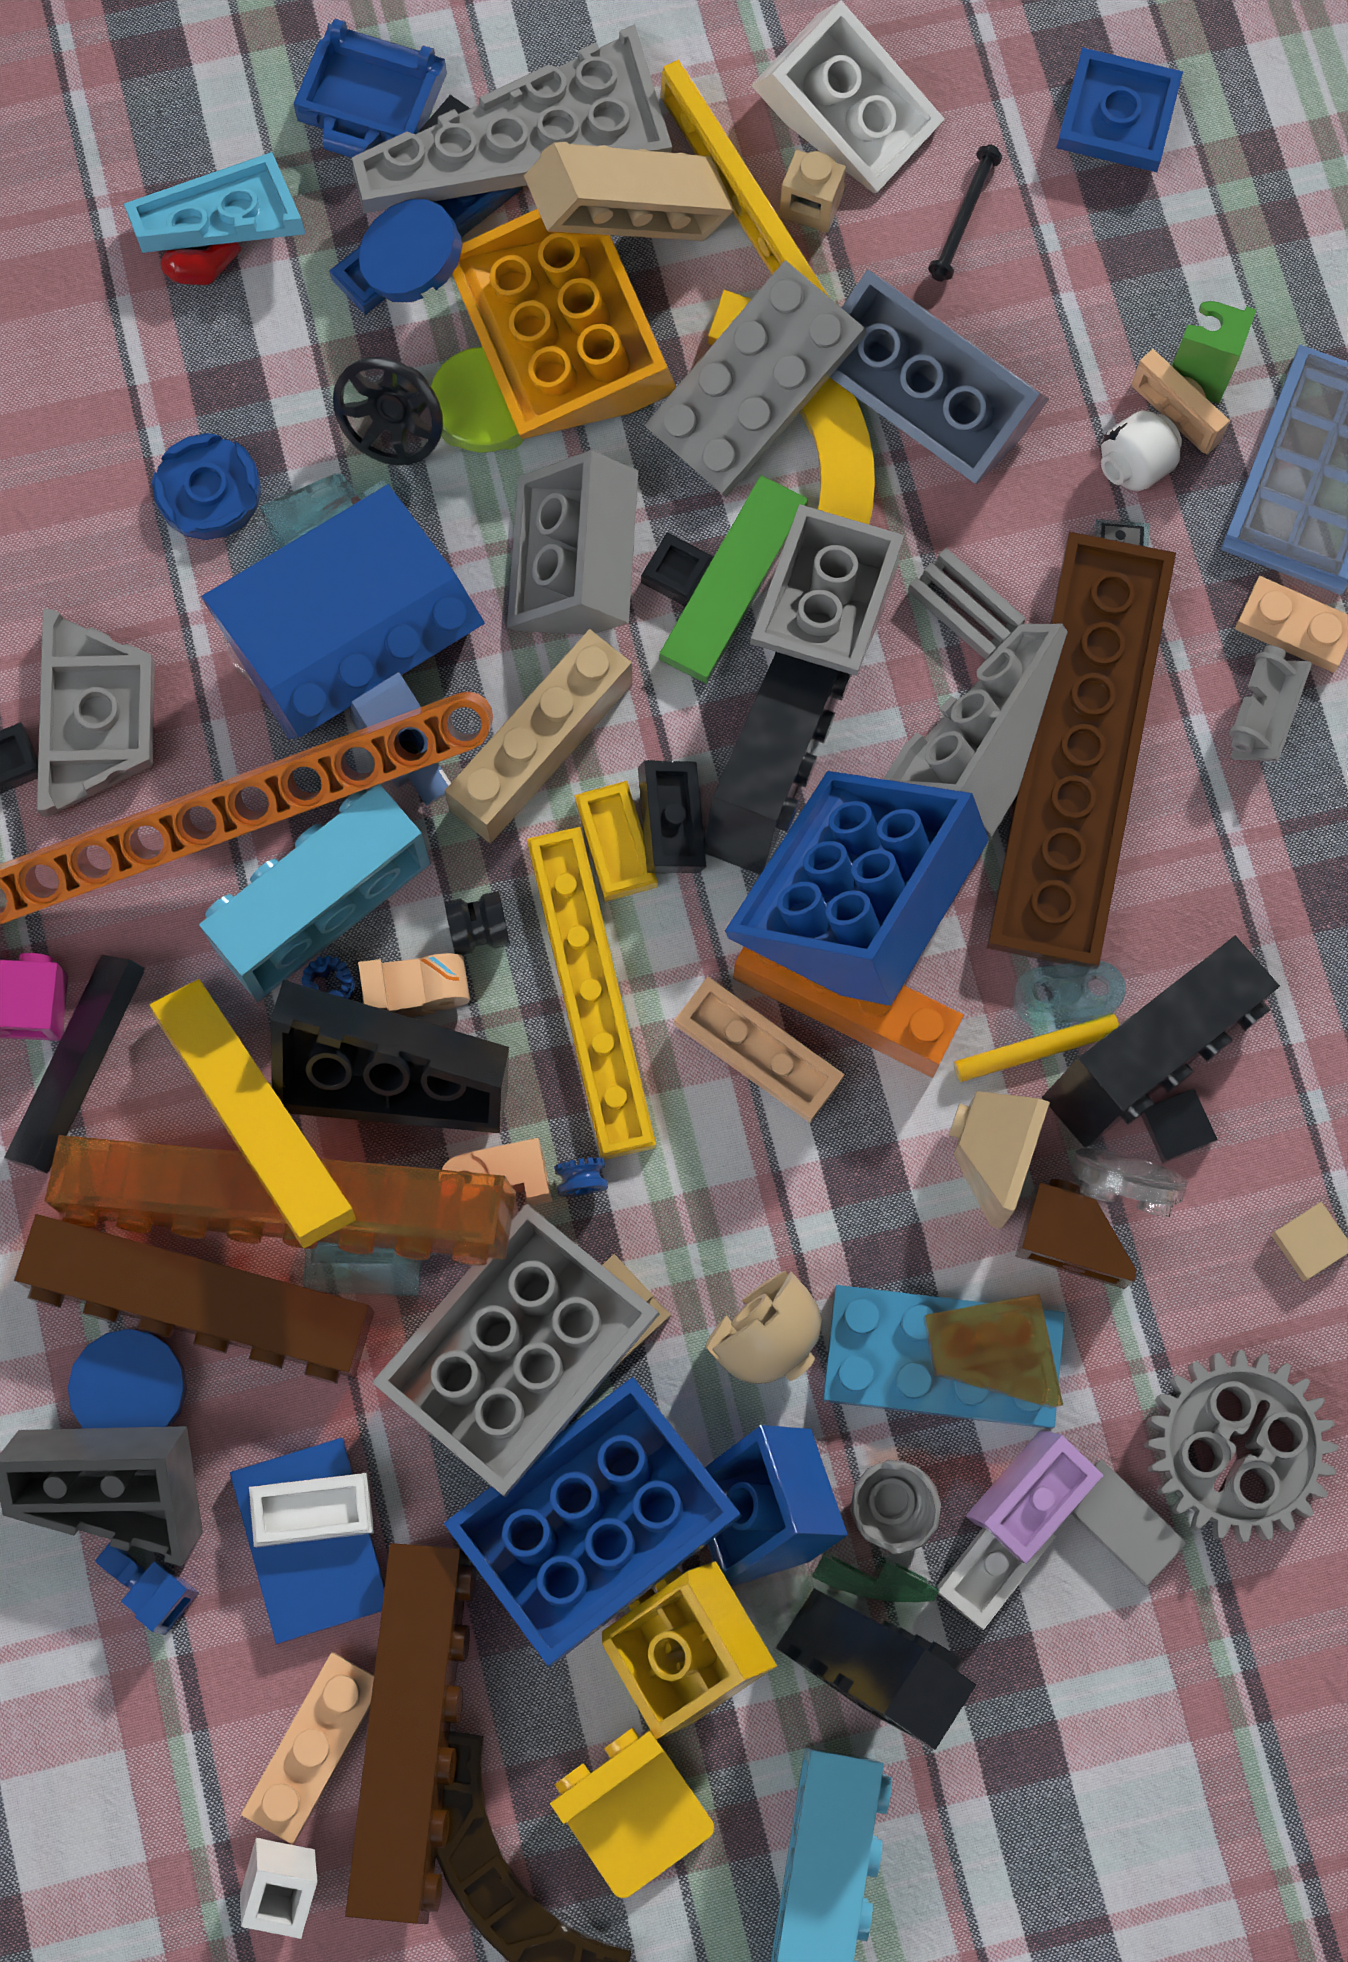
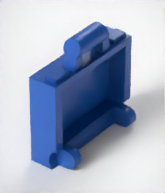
M335 18L332 24L328 23L323 39L318 42L293 103L297 121L322 128L324 150L350 158L405 132L417 134L429 120L447 75L445 59L435 56L434 48L424 45L420 51L350 30L347 28L346 21Z

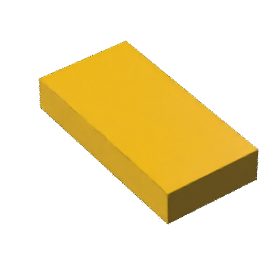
M628 781L574 795L604 902L658 888L655 873H647L644 835Z

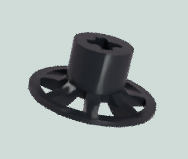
M367 357L349 365L339 376L333 391V410L342 432L359 451L385 464L410 465L428 457L436 448L442 435L443 414L433 389L418 370L393 359ZM368 369L385 370L382 377L376 383L371 382L359 373ZM348 381H351L359 394L368 397V399L360 402L344 403V390ZM427 406L432 418V428L419 418ZM347 416L354 418L371 417L373 422L363 439L352 428ZM407 428L413 435L428 439L423 448L409 453L406 438ZM384 430L390 431L391 444L397 454L385 453L371 446V444Z

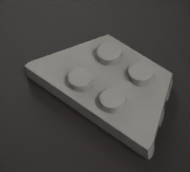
M43 609L37 791V811L41 817H50L153 766L155 661L152 655L129 644L121 645L113 641L109 635L92 627L86 629L68 621L59 612L52 609Z

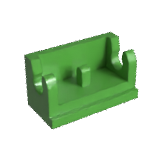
M1206 301L1201 303L1199 312L1205 316L1217 318L1221 328L1216 331H1209L1203 326L1187 325L1172 367L1183 377H1190L1202 387L1209 401L1220 404L1240 359L1257 309L1246 306L1245 310H1241L1220 302Z

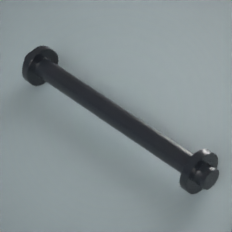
M988 144L978 148L976 156L980 160L942 253L939 260L931 261L928 266L932 278L937 281L949 280L954 275L955 271L951 263L991 167L998 166L1002 160V154L995 145Z

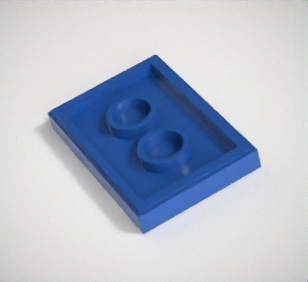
M338 1438L230 1472L276 1644L382 1612L385 1582L371 1534L254 1547L249 1487L353 1475L354 1472L344 1438Z

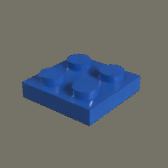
M1082 47L1056 148L1157 173L1183 71Z

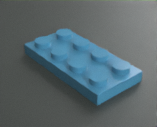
M836 1285L834 1289L822 1402L1053 1429L1055 1428L1065 1312Z

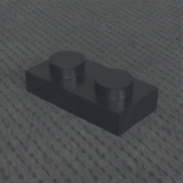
M644 760L638 766L647 873H700L707 866L697 762Z

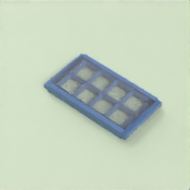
M1299 344L1220 550L1340 595L1344 593L1348 583V362Z

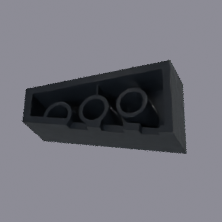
M775 652L713 795L704 836L705 854L761 875L768 864L780 831L788 832L799 803V800L794 799L798 785L806 788L817 761V756L811 754L815 742L824 744L835 717V712L828 710L832 699L843 700L852 674Z
M1235 935L1078 1057L1042 1096V1099L1050 1102L1049 1107L1086 1149L1121 1119L1129 1125L1154 1104L1150 1096L1162 1087L1167 1093L1176 1088L1194 1072L1189 1064L1201 1055L1206 1062L1216 1056L1233 1041L1227 1033L1239 1024L1244 1031H1247L1271 1010L1265 1001L1280 985Z
M282 981L270 1019L272 1089L289 1114L500 1133L508 1092V1046L293 982Z
M816 1588L812 1590L775 1647L872 1716L934 1750L937 1749L977 1685L960 1673L965 1662L935 1641L931 1643L918 1634L914 1636L901 1627L898 1629L887 1621H884L881 1625Z

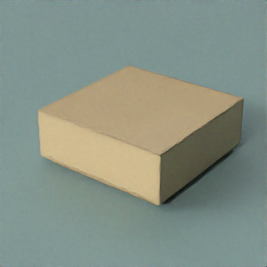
M1322 1201L1271 1234L1303 1282L1348 1254V1239Z

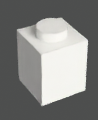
M261 1838L255 1839L240 1892L241 1927L301 1939L318 1882L315 1849Z

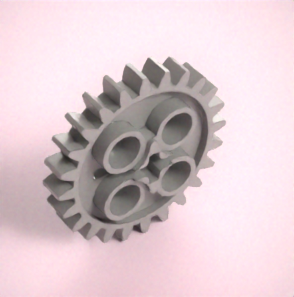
M1239 1350L1233 1354L1230 1367L1227 1366L1220 1353L1211 1355L1209 1358V1373L1198 1361L1188 1365L1192 1382L1190 1383L1179 1375L1172 1377L1169 1382L1177 1396L1158 1395L1155 1401L1167 1413L1165 1416H1151L1146 1422L1152 1428L1161 1431L1160 1438L1144 1443V1448L1160 1452L1161 1460L1147 1467L1148 1472L1165 1473L1168 1479L1157 1489L1158 1495L1175 1491L1179 1498L1171 1512L1176 1515L1189 1508L1194 1511L1191 1521V1528L1193 1530L1202 1528L1209 1520L1213 1521V1539H1223L1228 1533L1230 1526L1234 1528L1238 1543L1249 1541L1252 1526H1254L1262 1541L1273 1539L1272 1521L1284 1532L1294 1530V1520L1290 1512L1293 1511L1303 1518L1311 1517L1314 1512L1305 1498L1307 1496L1316 1499L1326 1498L1328 1495L1327 1491L1316 1480L1318 1477H1329L1336 1474V1469L1322 1462V1455L1337 1451L1338 1445L1322 1441L1321 1436L1322 1432L1335 1426L1333 1420H1317L1314 1414L1325 1403L1324 1398L1306 1401L1302 1395L1307 1390L1310 1380L1306 1378L1291 1385L1287 1382L1291 1365L1285 1363L1273 1373L1269 1372V1358L1264 1353L1256 1358L1252 1367L1248 1366L1244 1350ZM1221 1391L1231 1392L1239 1398L1242 1404V1413L1237 1421L1226 1420L1220 1415L1216 1400ZM1259 1402H1266L1268 1409L1246 1440L1245 1447L1252 1454L1238 1458L1234 1462L1227 1476L1225 1487L1221 1492H1216L1214 1483L1236 1452V1446L1229 1441L1230 1438L1244 1434L1252 1423L1251 1421L1255 1416ZM1273 1421L1284 1423L1292 1433L1293 1442L1287 1452L1276 1450L1268 1439V1429ZM1193 1441L1206 1443L1214 1453V1463L1208 1472L1195 1469L1188 1459V1450ZM1246 1471L1259 1475L1265 1484V1493L1259 1503L1248 1501L1240 1491L1241 1476Z

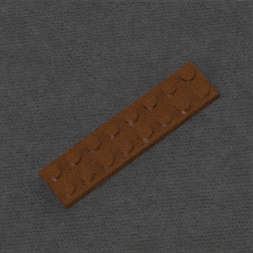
M1069 531L1050 624H1063L1067 630V635L1016 796L987 949L1094 971L1100 965L1176 552Z

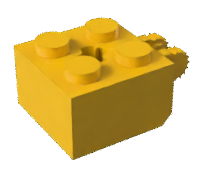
M716 1561L688 1570L684 1574L677 1567L654 1585L658 1591L657 1593L654 1592L653 1588L649 1589L629 1605L631 1609L629 1613L602 1631V1645L656 1740L693 1724L777 1667Z

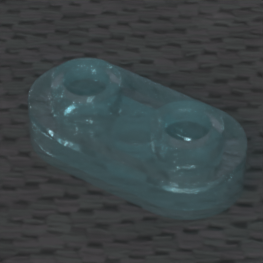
M1100 961L1098 969L1073 963L1037 967L1026 971L1018 979L1012 992V1005L1019 1018L1033 1026H1051L1090 1021L1113 1014L1123 1002L1126 985L1120 971L1104 961ZM1095 979L1104 982L1107 987V994L1103 996L1094 995L1089 990L1088 982ZM1037 986L1048 988L1051 991L1052 1000L1046 1003L1039 1002L1033 996V989Z

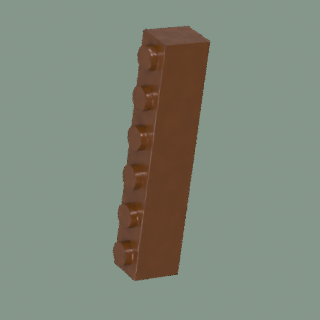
M35 1214L14 1278L15 1282L30 1289L27 1299L61 1308L64 1299L85 1304L82 1314L96 1319L116 1323L119 1314L140 1319L137 1329L165 1338H171L174 1329L195 1334L193 1344L225 1354L229 1344L251 1350L249 1360L282 1369L285 1359L307 1365L304 1375L333 1384H338L340 1375L351 1378L356 1377L375 1313L368 1304Z
M390 1543L345 1917L429 1924L430 1912H438L440 1907L443 1881L442 1874L434 1873L437 1848H445L450 1821L449 1811L441 1810L444 1785H452L456 1770V1749L449 1748L448 1742L451 1723H459L463 1707L462 1686H455L458 1661H466L470 1643L469 1625H462L464 1601L473 1600L477 1578L476 1567L469 1565L468 1556L458 1548Z

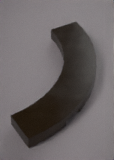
M450 1731L448 1747L456 1749V1770L452 1785H444L441 1810L449 1811V1833L445 1848H437L436 1858L449 1888L473 1925L484 1939L508 1962H630L632 1949L608 1944L585 1935L565 1924L543 1907L520 1882L501 1852L486 1810L482 1785L484 1736Z

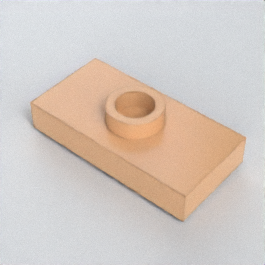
M1152 349L1139 361L1131 383L1132 387L1156 410L1168 417L1176 425L1177 429L1203 454L1208 455L1220 444L1230 420L1206 398L1202 387L1190 377H1183L1162 356Z

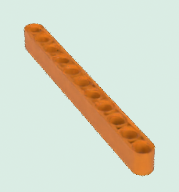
M469 691L457 693L0 864V888L6 895L7 903L6 907L0 908V925L470 751L481 745L488 736L494 718L492 707L487 699L478 693ZM462 707L473 709L481 719L480 730L473 734L460 733L452 724V711ZM408 727L421 730L427 738V750L417 754L404 750L399 743V731ZM353 747L365 748L374 758V770L368 773H359L351 769L346 760L347 750ZM308 767L315 770L321 778V789L312 793L301 790L294 780L295 769ZM252 786L261 789L268 797V809L256 812L247 808L242 800L243 788ZM201 806L210 810L215 817V829L203 831L195 827L190 819L191 808ZM150 826L158 830L163 838V848L161 850H150L143 846L138 836L139 827ZM96 845L105 849L110 856V869L103 870L94 867L87 858V847ZM36 865L49 866L56 872L59 880L58 888H47L39 883L35 874Z

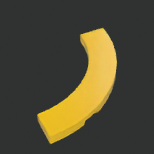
M725 289L723 290L708 334V344L713 345L751 301L750 298ZM829 377L799 412L810 435L812 434L818 454L820 471L818 510L870 525L875 475L869 432L855 396Z

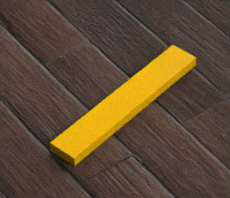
M678 59L663 66L660 91L661 100L695 154L712 157L735 209L732 213L771 275L786 260L828 296L680 60Z
M581 827L527 838V845L600 1157L608 1160L655 1149L656 1141Z
M197 979L149 1004L154 1018L303 1249L355 1221L356 1218L352 1207L201 980Z

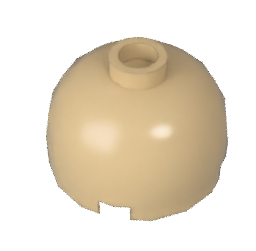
M783 1271L766 1280L742 1300L747 1305L736 1315L732 1323L726 1315L713 1330L705 1345L706 1349L723 1368L737 1379L750 1384L772 1383L783 1376L789 1381H793L806 1372L815 1361V1357L810 1351L818 1342L822 1320L818 1305L807 1288L791 1271L789 1274Z

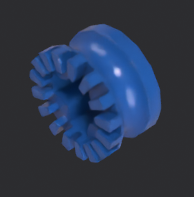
M326 955V957H317L315 961L308 963L309 965L304 969L301 980L303 986L321 991L319 986L314 983L316 977L326 978L330 970L336 971V978L342 984L340 991L331 990L329 993L351 999L355 984L351 971L345 962L340 961L337 957L332 958Z
M584 1158L579 1159V1165H576L575 1160L556 1164L554 1166L555 1175H559L562 1178V1184L557 1187L558 1196H582L608 1189L607 1180L602 1179L600 1176V1171L605 1168L604 1159L587 1158L585 1159L586 1164H584Z

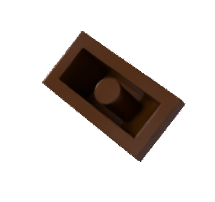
M1050 1179L1049 1185L1039 1183L1032 1192L1015 1257L1122 1289H1126L1135 1280L1137 1270L1097 1200L1082 1195L1083 1187L1069 1181Z

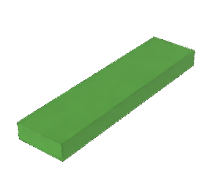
M760 475L659 653L660 661L705 684L708 683L781 554L799 504L807 506L808 498Z

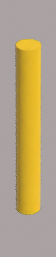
M1110 1014L954 1061V1069L961 1083L1098 1042L1119 1026V1022L1115 1014Z

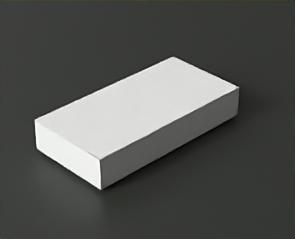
M367 1473L249 1487L253 1542L256 1548L374 1533L369 1476Z

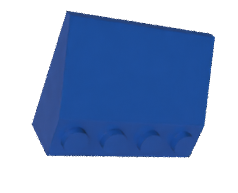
M389 484L200 596L288 739H297L351 707L353 700L398 672L401 675L485 624L455 572Z
M827 771L725 929L728 939L841 996L891 1006L989 841L973 793Z
M632 1377L559 1433L506 1497L491 1486L443 1524L541 1658L551 1668L742 1516L639 1383Z

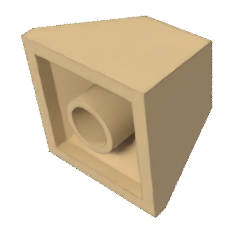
M976 1091L969 1106L961 1103L958 1105L949 1132V1136L958 1138L953 1155L990 1226L1001 1229L1015 1212L1050 1103L1048 1101L1032 1097Z

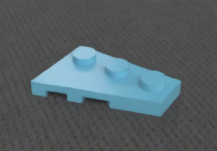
M272 152L124 203L142 253L306 234L300 214Z

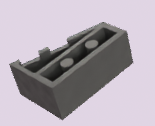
M187 1426L18 1430L0 1453V1502L3 1516L75 1536L78 1530L111 1539L110 1546L129 1551L131 1546H136L164 1554V1562L183 1566L203 1533Z

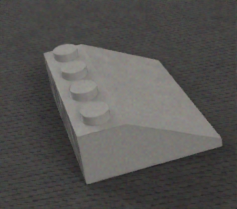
M526 1203L372 1383L494 1489L506 1497L660 1314Z

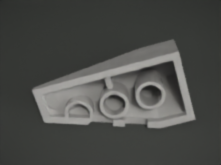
M1020 624L976 670L979 681L958 700L951 696L939 708L944 717L925 737L917 732L903 746L883 779L973 793L987 836H992L1018 794L1067 635V630L1063 624Z

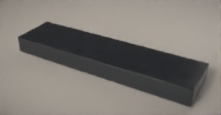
M101 955L4 1158L20 1166L46 1174L50 1171L144 974V967L130 959Z

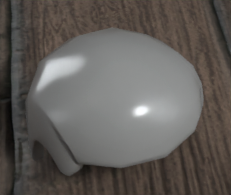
M886 1460L866 1469L853 1487L850 1512L859 1532L866 1541L893 1554H904L924 1546L937 1530L941 1502L935 1484L919 1467L900 1460Z

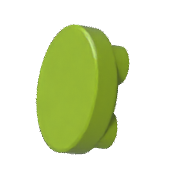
M483 347L463 350L442 364L433 378L431 388L440 403L443 414L441 436L444 441L450 446L480 453L495 452L502 449L509 450L520 446L524 439H521Z

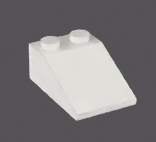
M842 0L819 12L751 85L788 127L820 152L833 158L836 163L845 165V171L872 193H877L945 119Z

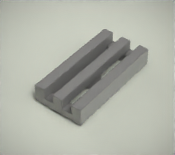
M947 548L939 554L938 559L934 563L931 562L924 569L923 574L919 578L916 577L909 584L908 592L985 660L1026 620L1019 611ZM945 570L947 573H949L956 581H958L973 596H975L981 603H983L990 611H992L998 618H1000L1006 624V626L1004 627L999 621H997L981 605H979L964 590H962L947 575H945L943 571ZM932 582L936 584L964 612L988 630L994 638L991 641L985 638L928 586Z

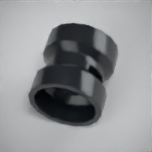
M499 891L482 894L478 901L469 903L461 898L444 902L455 954H470L476 946L486 944L492 948L510 945Z

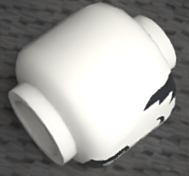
M1141 410L1130 415L1107 431L1101 441V468L1105 476L1116 485H1122L1126 489L1139 492L1151 487L1172 472L1180 461V447L1182 444V439L1176 425L1165 415Z

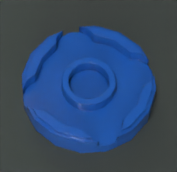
M408 199L395 204L374 219L363 236L358 255L361 274L379 296L392 302H414L424 298L421 293L427 292L432 287L438 290L454 272L462 250L461 235L457 231L456 223L445 209L430 200Z
M210 433L188 436L169 447L161 457L162 462L158 466L157 473L156 471L154 472L152 480L155 503L168 525L184 536L202 540L227 537L244 527L256 512L262 492L259 472L247 450L234 441L233 443L222 439L220 435Z
M132 1329L105 1333L88 1344L74 1362L68 1383L70 1407L82 1428L169 1427L181 1413L187 1391L184 1367L171 1347L151 1333Z

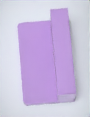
M1041 1430L971 1508L966 1517L975 1525L987 1529L1020 1562L1027 1564L1103 1477V1474L1063 1435Z

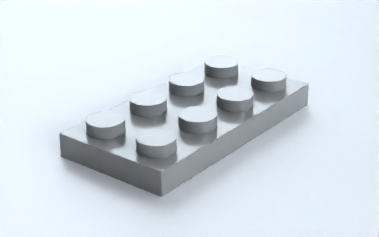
M785 260L644 426L724 497H727L866 336L867 331Z

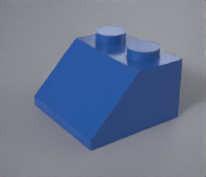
M760 1425L704 1467L742 1516L708 1543L713 1562H717L731 1587L809 1563L848 1536L812 1429Z

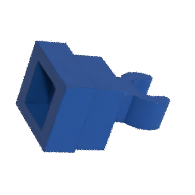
M110 1542L96 1558L95 1562L130 1589L121 1602L136 1614L135 1618L151 1632L166 1635L199 1592L161 1563L153 1561L148 1569L145 1570L125 1550L110 1546Z

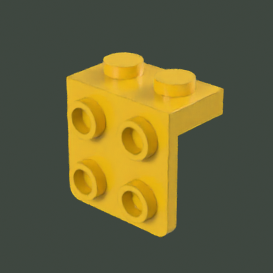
M633 1727L603 1748L610 1758L599 1767L589 1772L583 1763L556 1782L554 1786L560 1795L550 1802L562 1823L568 1824L613 1893L619 1898H628L709 1839L714 1832L712 1819L663 1747L655 1739L651 1730L649 1729L639 1736Z

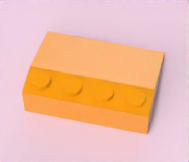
M537 208L462 243L459 262L452 275L521 439L631 414L670 396L676 389V384L611 235L547 231Z

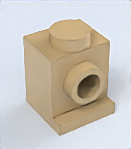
M796 149L782 183L779 217L828 233L846 189V184L844 183L846 166L836 163L833 158L823 152L813 151L806 153ZM798 196L820 203L821 210L796 202Z

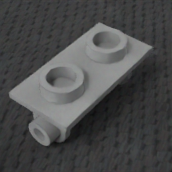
M1273 645L1265 646L1263 652L1256 654L1254 660L1255 667L1248 688L1253 691L1252 697H1244L1235 725L1229 731V736L1232 738L1231 747L1233 752L1231 758L1233 760L1279 761L1312 665L1310 661H1286L1284 659L1286 652L1282 648Z

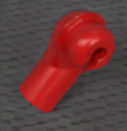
M237 242L210 245L205 251L191 249L168 250L161 259V269L167 277L179 284L210 285L239 254L241 247Z

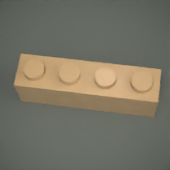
M554 142L542 151L540 158L524 175L547 231L704 241L735 210L712 157L655 152L646 149L611 148L605 145L590 146L569 144L568 142Z
M589 629L444 790L449 811L491 844L632 686V662Z

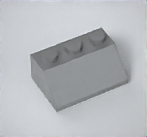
M589 450L518 477L507 628L514 631L584 635L589 629L594 633H599L629 623L637 505V470L594 450Z

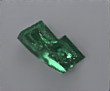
M826 1551L816 1557L810 1569L811 1577L829 1586L871 1599L891 1602L934 1601L939 1592L935 1582L884 1555L873 1576Z

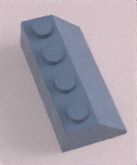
M867 269L841 307L866 329L867 334L830 378L975 484H978L1018 444L1049 400L1045 395L869 269Z

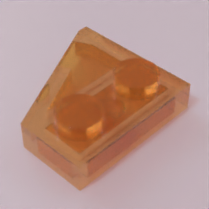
M1040 1294L927 1314L923 1317L934 1374L936 1376L1051 1409L1063 1406Z

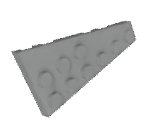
M635 24L619 31V39L600 48L596 43H593L579 50L578 58L559 67L547 65L479 97V105L460 114L453 109L439 116L437 125L420 133L405 132L352 157L353 174L363 213L387 210L390 206L408 199H427L433 202L526 186L527 183L524 175L537 162L542 151L554 142H568L569 144L590 146L605 145L611 148L646 149L648 151L672 153V144Z

